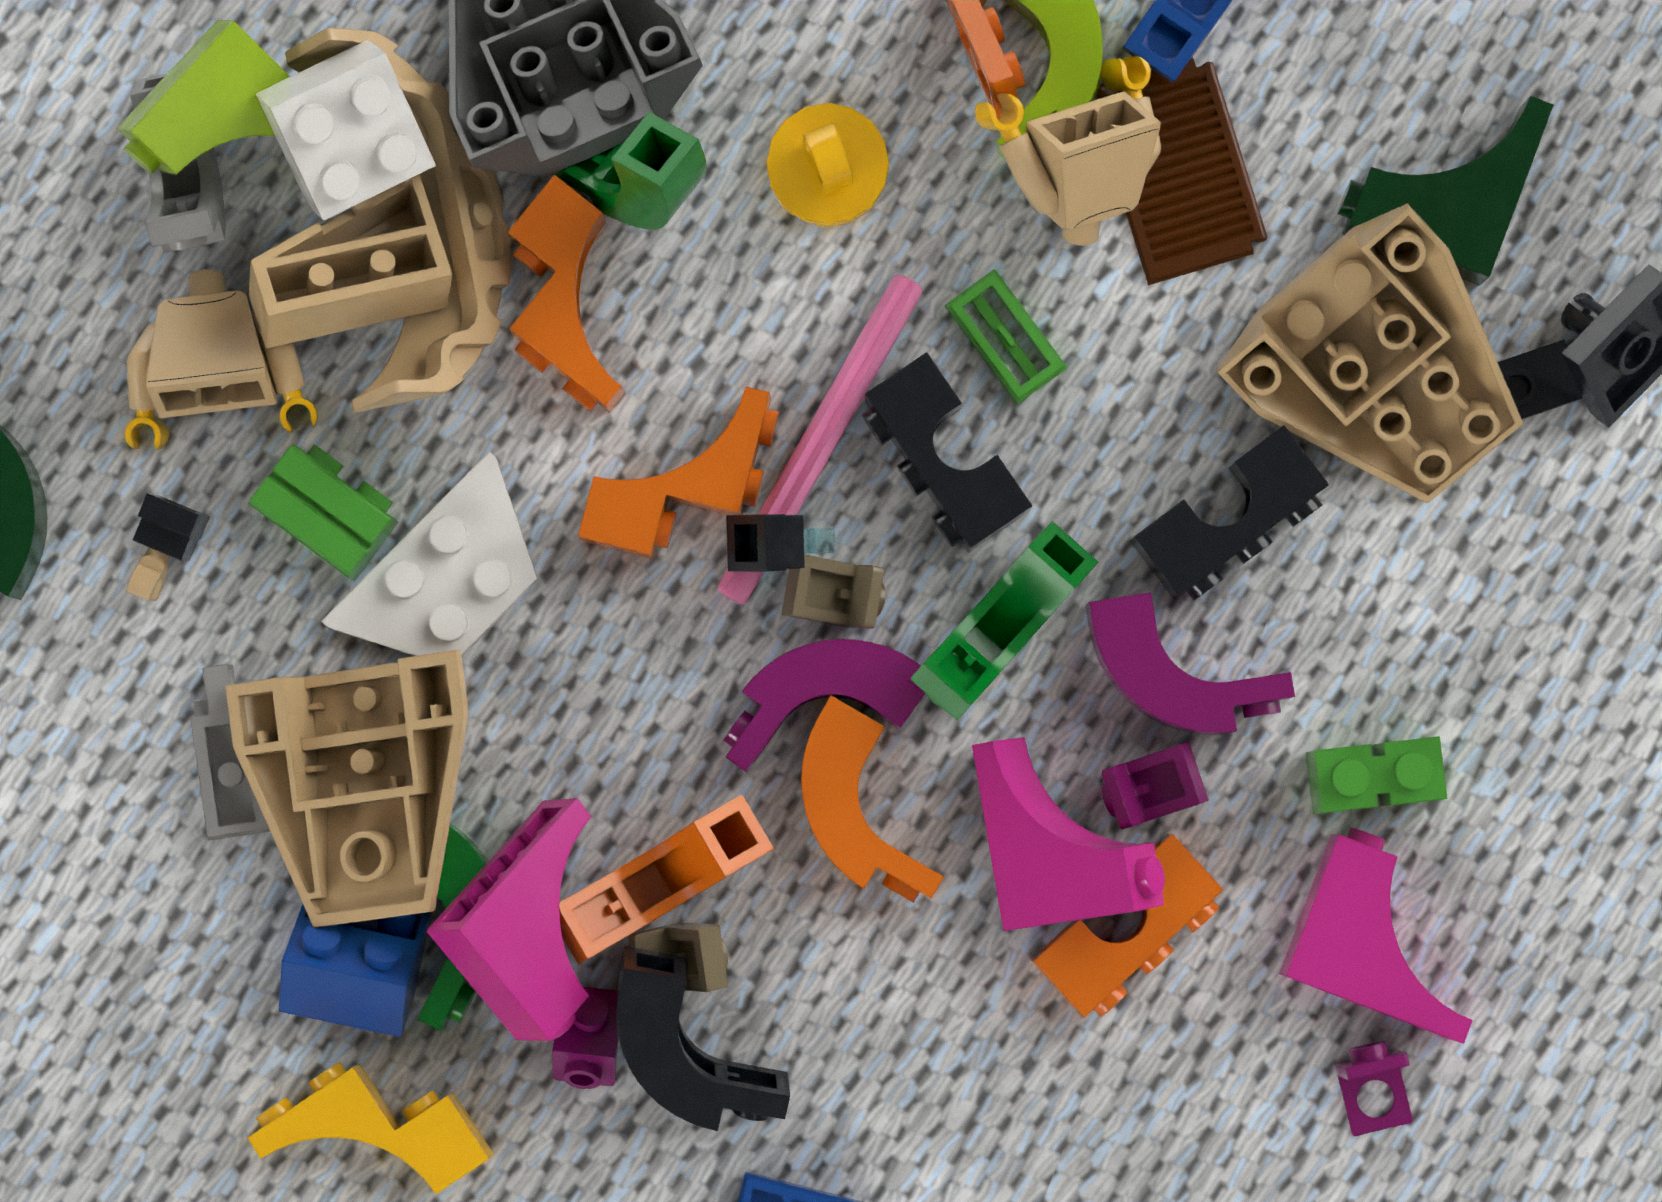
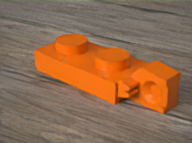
M945 0L956 23L962 45L989 104L994 108L996 117L999 120L1003 110L997 98L998 93L1011 94L1018 98L1016 90L1025 87V80L1019 61L1014 51L1003 54L999 45L1005 42L1002 26L993 7L983 10L987 0Z

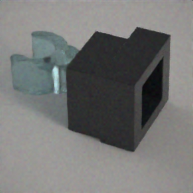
M726 515L728 571L769 572L805 568L804 554L835 552L834 528H804L803 515Z

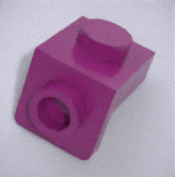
M1189 742L1102 770L1105 782L1102 786L1104 804L1110 815L1117 818L1122 830L1209 801Z
M583 987L589 997L574 1013L576 1019L570 1029L562 1036L554 1039L552 1049L553 1078L565 1081L568 1085L580 1089H592L599 1085L613 1086L615 1084L616 1058L619 1045L617 991Z

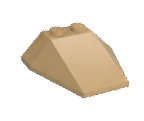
M461 650L399 658L396 663L306 677H277L225 686L233 749L313 928L435 911L469 715Z

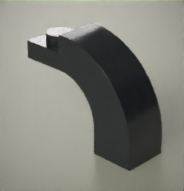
M624 946L617 980L618 1036L626 1062L636 1080L647 1094L675 1116L694 1125L718 1131L723 1108L730 1109L737 1116L752 1121H764L768 1117L785 1119L790 1100L788 1072L718 1059L699 1049L684 1032L679 1020V1014L687 983L686 957Z

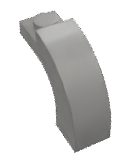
M167 73L135 80L130 93L133 109L141 103ZM214 148L191 161L177 175L162 172L158 168L152 174L149 173L151 206L145 224L152 247L162 246L163 253L225 240L224 200Z

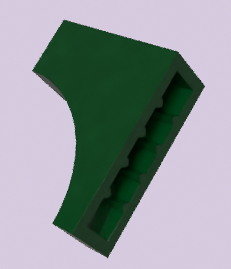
M1530 96L1519 108L1511 127L1496 146L1481 157L1452 170L1433 174L1410 175L1392 173L1370 167L1362 178L1361 183L1350 180L1337 213L1347 218L1342 234L1345 235L1353 227L1408 203L1449 248L1462 280L1480 286L1491 275L1554 104Z

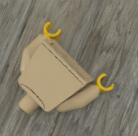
M1138 56L1124 57L1123 60L1120 58L1107 59L1102 64L1101 77L1104 85L1111 91L1123 92L1027 121L1026 133L1023 135L1018 126L1023 119L1024 109L1023 104L1017 97L1011 94L998 93L997 98L1003 110L999 120L996 117L994 108L988 102H978L976 104L975 117L979 125L985 129L1000 132L1005 144L999 146L1015 182L1033 209L1038 213L1048 215L1063 229V238L1071 244L1086 246L1095 243L1099 238L1100 222L1102 220L1132 211L1139 204L1146 176L1161 152L1159 137L1161 122L1154 117L1150 97H1143L1141 90L1150 80L1151 69L1148 62Z
M203 269L195 271L188 277V297L163 300L157 307L155 322L147 325L127 356L129 408L136 410V418L127 425L125 439L133 449H139V430L144 424H148L153 428L155 433L154 446L156 450H159L165 446L169 438L168 426L160 418L277 404L276 393L283 394L285 404L280 411V422L287 431L293 433L287 414L289 409L295 404L305 405L310 411L313 427L317 423L318 411L315 405L302 396L300 388L305 386V380L294 343L266 349L247 293L240 290L226 292L225 276L217 270ZM154 409H156L159 417H155Z

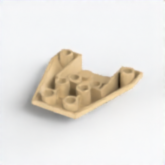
M1408 203L1357 225L1342 236L1258 309L1217 367V373L1260 417L1280 427L1285 425L1289 432L1426 503L1433 500L1523 425V421L1449 248Z

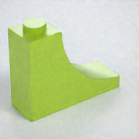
M217 20L117 127L129 140L124 150L135 162L151 174L158 168L162 172L177 175L198 156L223 143L251 136H275L256 93L290 76L234 20Z

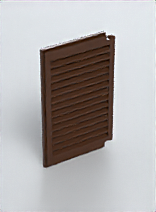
M1192 57L1174 83L1151 69L1150 80L1141 90L1143 97H1150L1154 117L1161 122L1159 131L1161 152L1146 176L1139 204L1132 211L1126 212L1148 286L1253 255L1251 242H1264L1268 239L1213 62H1206L1202 66L1196 67ZM1102 83L1100 84L1096 100L1123 91H1111Z

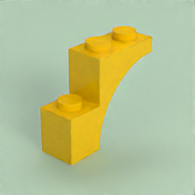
M340 1062L308 1082L314 1093L297 1105L293 1106L289 1098L286 1097L258 1115L256 1120L262 1128L247 1137L260 1159L290 1144L318 1138H344L372 1144L392 1153L415 1169L435 1194H438L494 1155L454 1092L440 1100L435 1091L432 1090L402 1110L408 1122L401 1126L362 1065L359 1064L346 1071Z

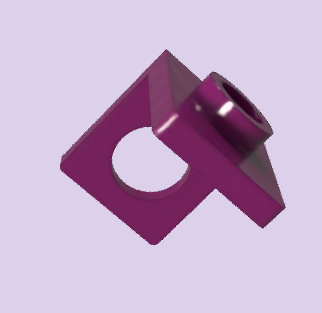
M1385 1041L1348 1049L1350 1060L1334 1063L1353 1136L1392 1128L1413 1121L1400 1068L1410 1065L1406 1052L1397 1049L1387 1050ZM1368 1081H1383L1393 1092V1106L1384 1116L1369 1117L1358 1106V1091Z

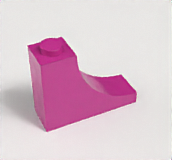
M1025 737L972 745L1003 931L1129 913L1164 905L1162 890L1165 877L1163 867L1156 858L1154 842L1137 844L1110 840L1092 833L1069 818L1051 799L1041 784L1029 757Z
M578 798L542 801L426 930L516 1040L551 1041L562 1036L573 1025L576 1019L574 1013L589 997L575 975L566 954L562 939L559 911L560 888L568 856L581 830L592 817Z
M1350 827L1347 837L1340 834H1331L1279 974L1464 1044L1473 1020L1456 1013L1428 992L1409 968L1396 940L1391 918L1390 894L1393 872L1398 857L1382 851L1386 840L1368 832Z

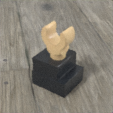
M147 493L138 513V517H141L133 541L147 546L148 549L134 570L126 592L147 601H157L166 580L170 558L174 557L181 561H190L210 516L162 496Z

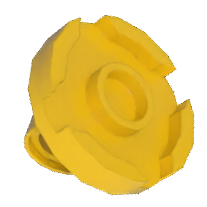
M832 103L804 107L787 118L771 139L766 161L771 190L783 209L791 215H795L803 222L825 228L850 224L871 211L877 199L884 191L889 170L885 140L873 122L851 107Z

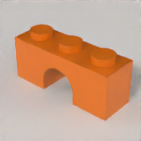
M1167 834L1154 846L1156 858L1160 861L1164 871L1165 883L1162 890L1164 905L1142 910L1141 922L1133 934L1116 942L1103 941L1095 936L1081 920H1075L1031 959L1035 966L1084 1018L1093 1010L1100 1017L1110 1011L1128 993L1121 985L1139 967L1146 975L1149 974L1174 951L1168 944V941L1185 925L1191 932L1196 931L1220 908L1213 899L1224 889L1173 834Z

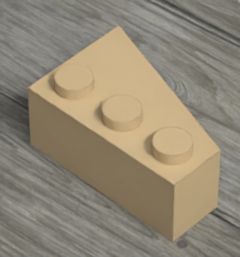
M420 174L351 207L348 211L323 225H320L318 222L251 260L249 296L266 349L447 308L452 272Z

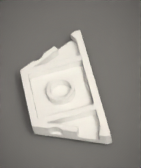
M488 452L321 622L332 630L414 656L461 650V656L463 657L538 581L496 457Z

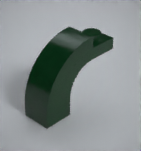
M0 425V593L22 600L37 571L44 551L47 535V506L41 480L29 455L10 432Z

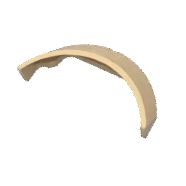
M326 28L285 51L287 65L299 73L366 40H370L386 53L436 164L435 167L420 173V177L452 272L447 308L404 317L396 346L383 370L367 389L352 399L353 411L357 413L439 396L464 380L462 377L473 366L484 347L493 343L502 320L496 316L502 288L510 285L511 245L508 234L509 227L502 215L504 202L494 170L472 167L449 115V92L441 83L428 82L409 63L393 52L399 45L375 31Z

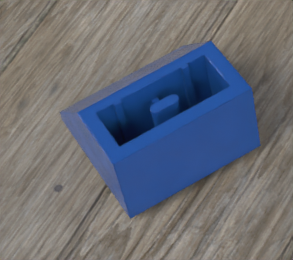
M302 904L282 959L279 1012L402 1037L415 996L428 936L426 930L430 926L432 912L313 928Z

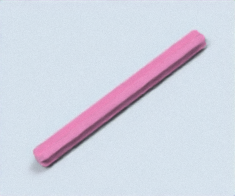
M899 274L893 276L758 514H798L864 398L865 393L868 391L922 295V287L915 281ZM727 568L718 584V591L738 604H745L751 597L764 572L728 571Z

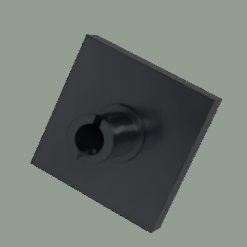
M1650 264L1606 308L1594 301L1587 293H1580L1573 299L1584 308L1581 312L1568 303L1562 312V325L1579 335L1562 352V355L1589 412L1608 428L1662 374V272Z

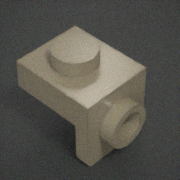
M804 554L805 568L789 569L781 615L847 628L873 629L875 627L876 619L883 610L886 598L885 586L882 583L884 576L883 567L855 565Z
M680 922L629 935V947L686 957L687 983L685 990L711 992L728 987L726 973L728 951L724 940L721 938L720 925Z

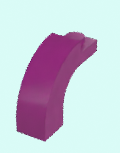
M1151 592L1092 601L1085 606L1092 645L1107 678L1125 700L1138 711L1165 726L1196 734L1217 735L1237 732L1234 714L1235 707H1242L1244 718L1281 713L1279 701L1295 697L1291 672L1230 682H1209L1195 678L1181 670L1169 658L1159 639Z
M855 639L824 640L793 649L766 665L741 691L761 708L755 716L744 710L723 740L732 746L725 757L747 773L782 723L793 711L807 702L830 697V695L857 701L900 730L926 694L910 679L921 665L889 647Z

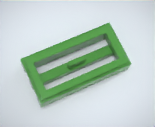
M995 269L945 304L946 310L1016 405L1022 403L1034 392L1067 370L1066 364ZM992 288L1048 364V367L1041 372L1037 370L982 294ZM972 302L1029 381L1020 386L964 310V307Z

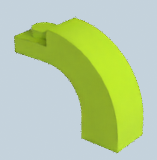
M1003 0L1039 31L1050 54V65L1046 79L1037 94L1024 108L1023 119L1018 126L1021 134L1026 133L1027 121L1096 100L1102 80L1103 35L1094 0ZM1001 136L997 140L996 144L998 154H1000L1004 158L999 147L1005 144Z

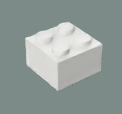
M370 40L363 41L256 93L308 206L323 221L436 166L386 53Z

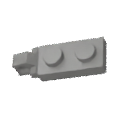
M222 664L204 667L202 670L207 700L194 701L195 716L190 717L208 841L270 832L233 749L225 688L226 685L236 684L233 665Z

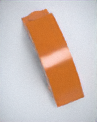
M830 695L811 730L802 763V797L810 827L827 857L843 874L865 889L876 868H879L887 873L882 882V885L913 903L920 892L932 899L944 876L882 841L871 830L860 808L858 799L860 773L885 726Z
M739 795L697 819L662 843L559 902L562 938L578 965L774 849L743 795Z

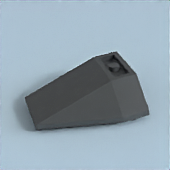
M448 0L449 115L469 161L474 168L547 177L625 142L648 112L665 120L703 66L679 14L663 0Z

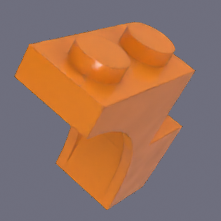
M553 175L508 231L512 242L518 246L512 255L522 265L540 278L547 270L553 274L509 328L513 336L520 341L514 351L542 374L550 365L567 378L568 381L562 387V390L591 412L598 403L610 413L625 393L622 386L605 371L592 353L582 327L579 302L580 282L589 250L597 235L606 224V220L599 209L556 175Z
M746 386L735 415L723 433L699 456L672 471L657 476L631 480L607 479L593 476L578 534L580 540L654 559L657 546L668 548L672 537L677 513L666 510L669 500L726 515H741L744 504L755 507L764 471L754 469L759 445L771 447L779 417V411L769 409L771 402L770 392Z

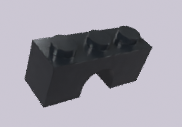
M927 352L865 393V402L870 408L862 414L865 423L881 445L892 440L905 459L897 465L900 474L916 496L927 491L940 510L932 516V520L951 547L962 542L967 551L971 552L1031 510L1033 505L998 455L971 470L951 468L938 457L933 444L934 432L943 421L961 409L962 402Z
M1285 425L1228 467L1242 486L1245 494L1244 512L1236 523L1224 527L1209 525L1194 513L1184 499L1130 540L1131 544L1173 600L1187 592L1192 600L1195 601L1223 580V577L1217 571L1218 567L1234 555H1237L1243 564L1273 543L1266 533L1269 529L1284 518L1294 527L1323 505L1316 497V494L1329 486V484Z

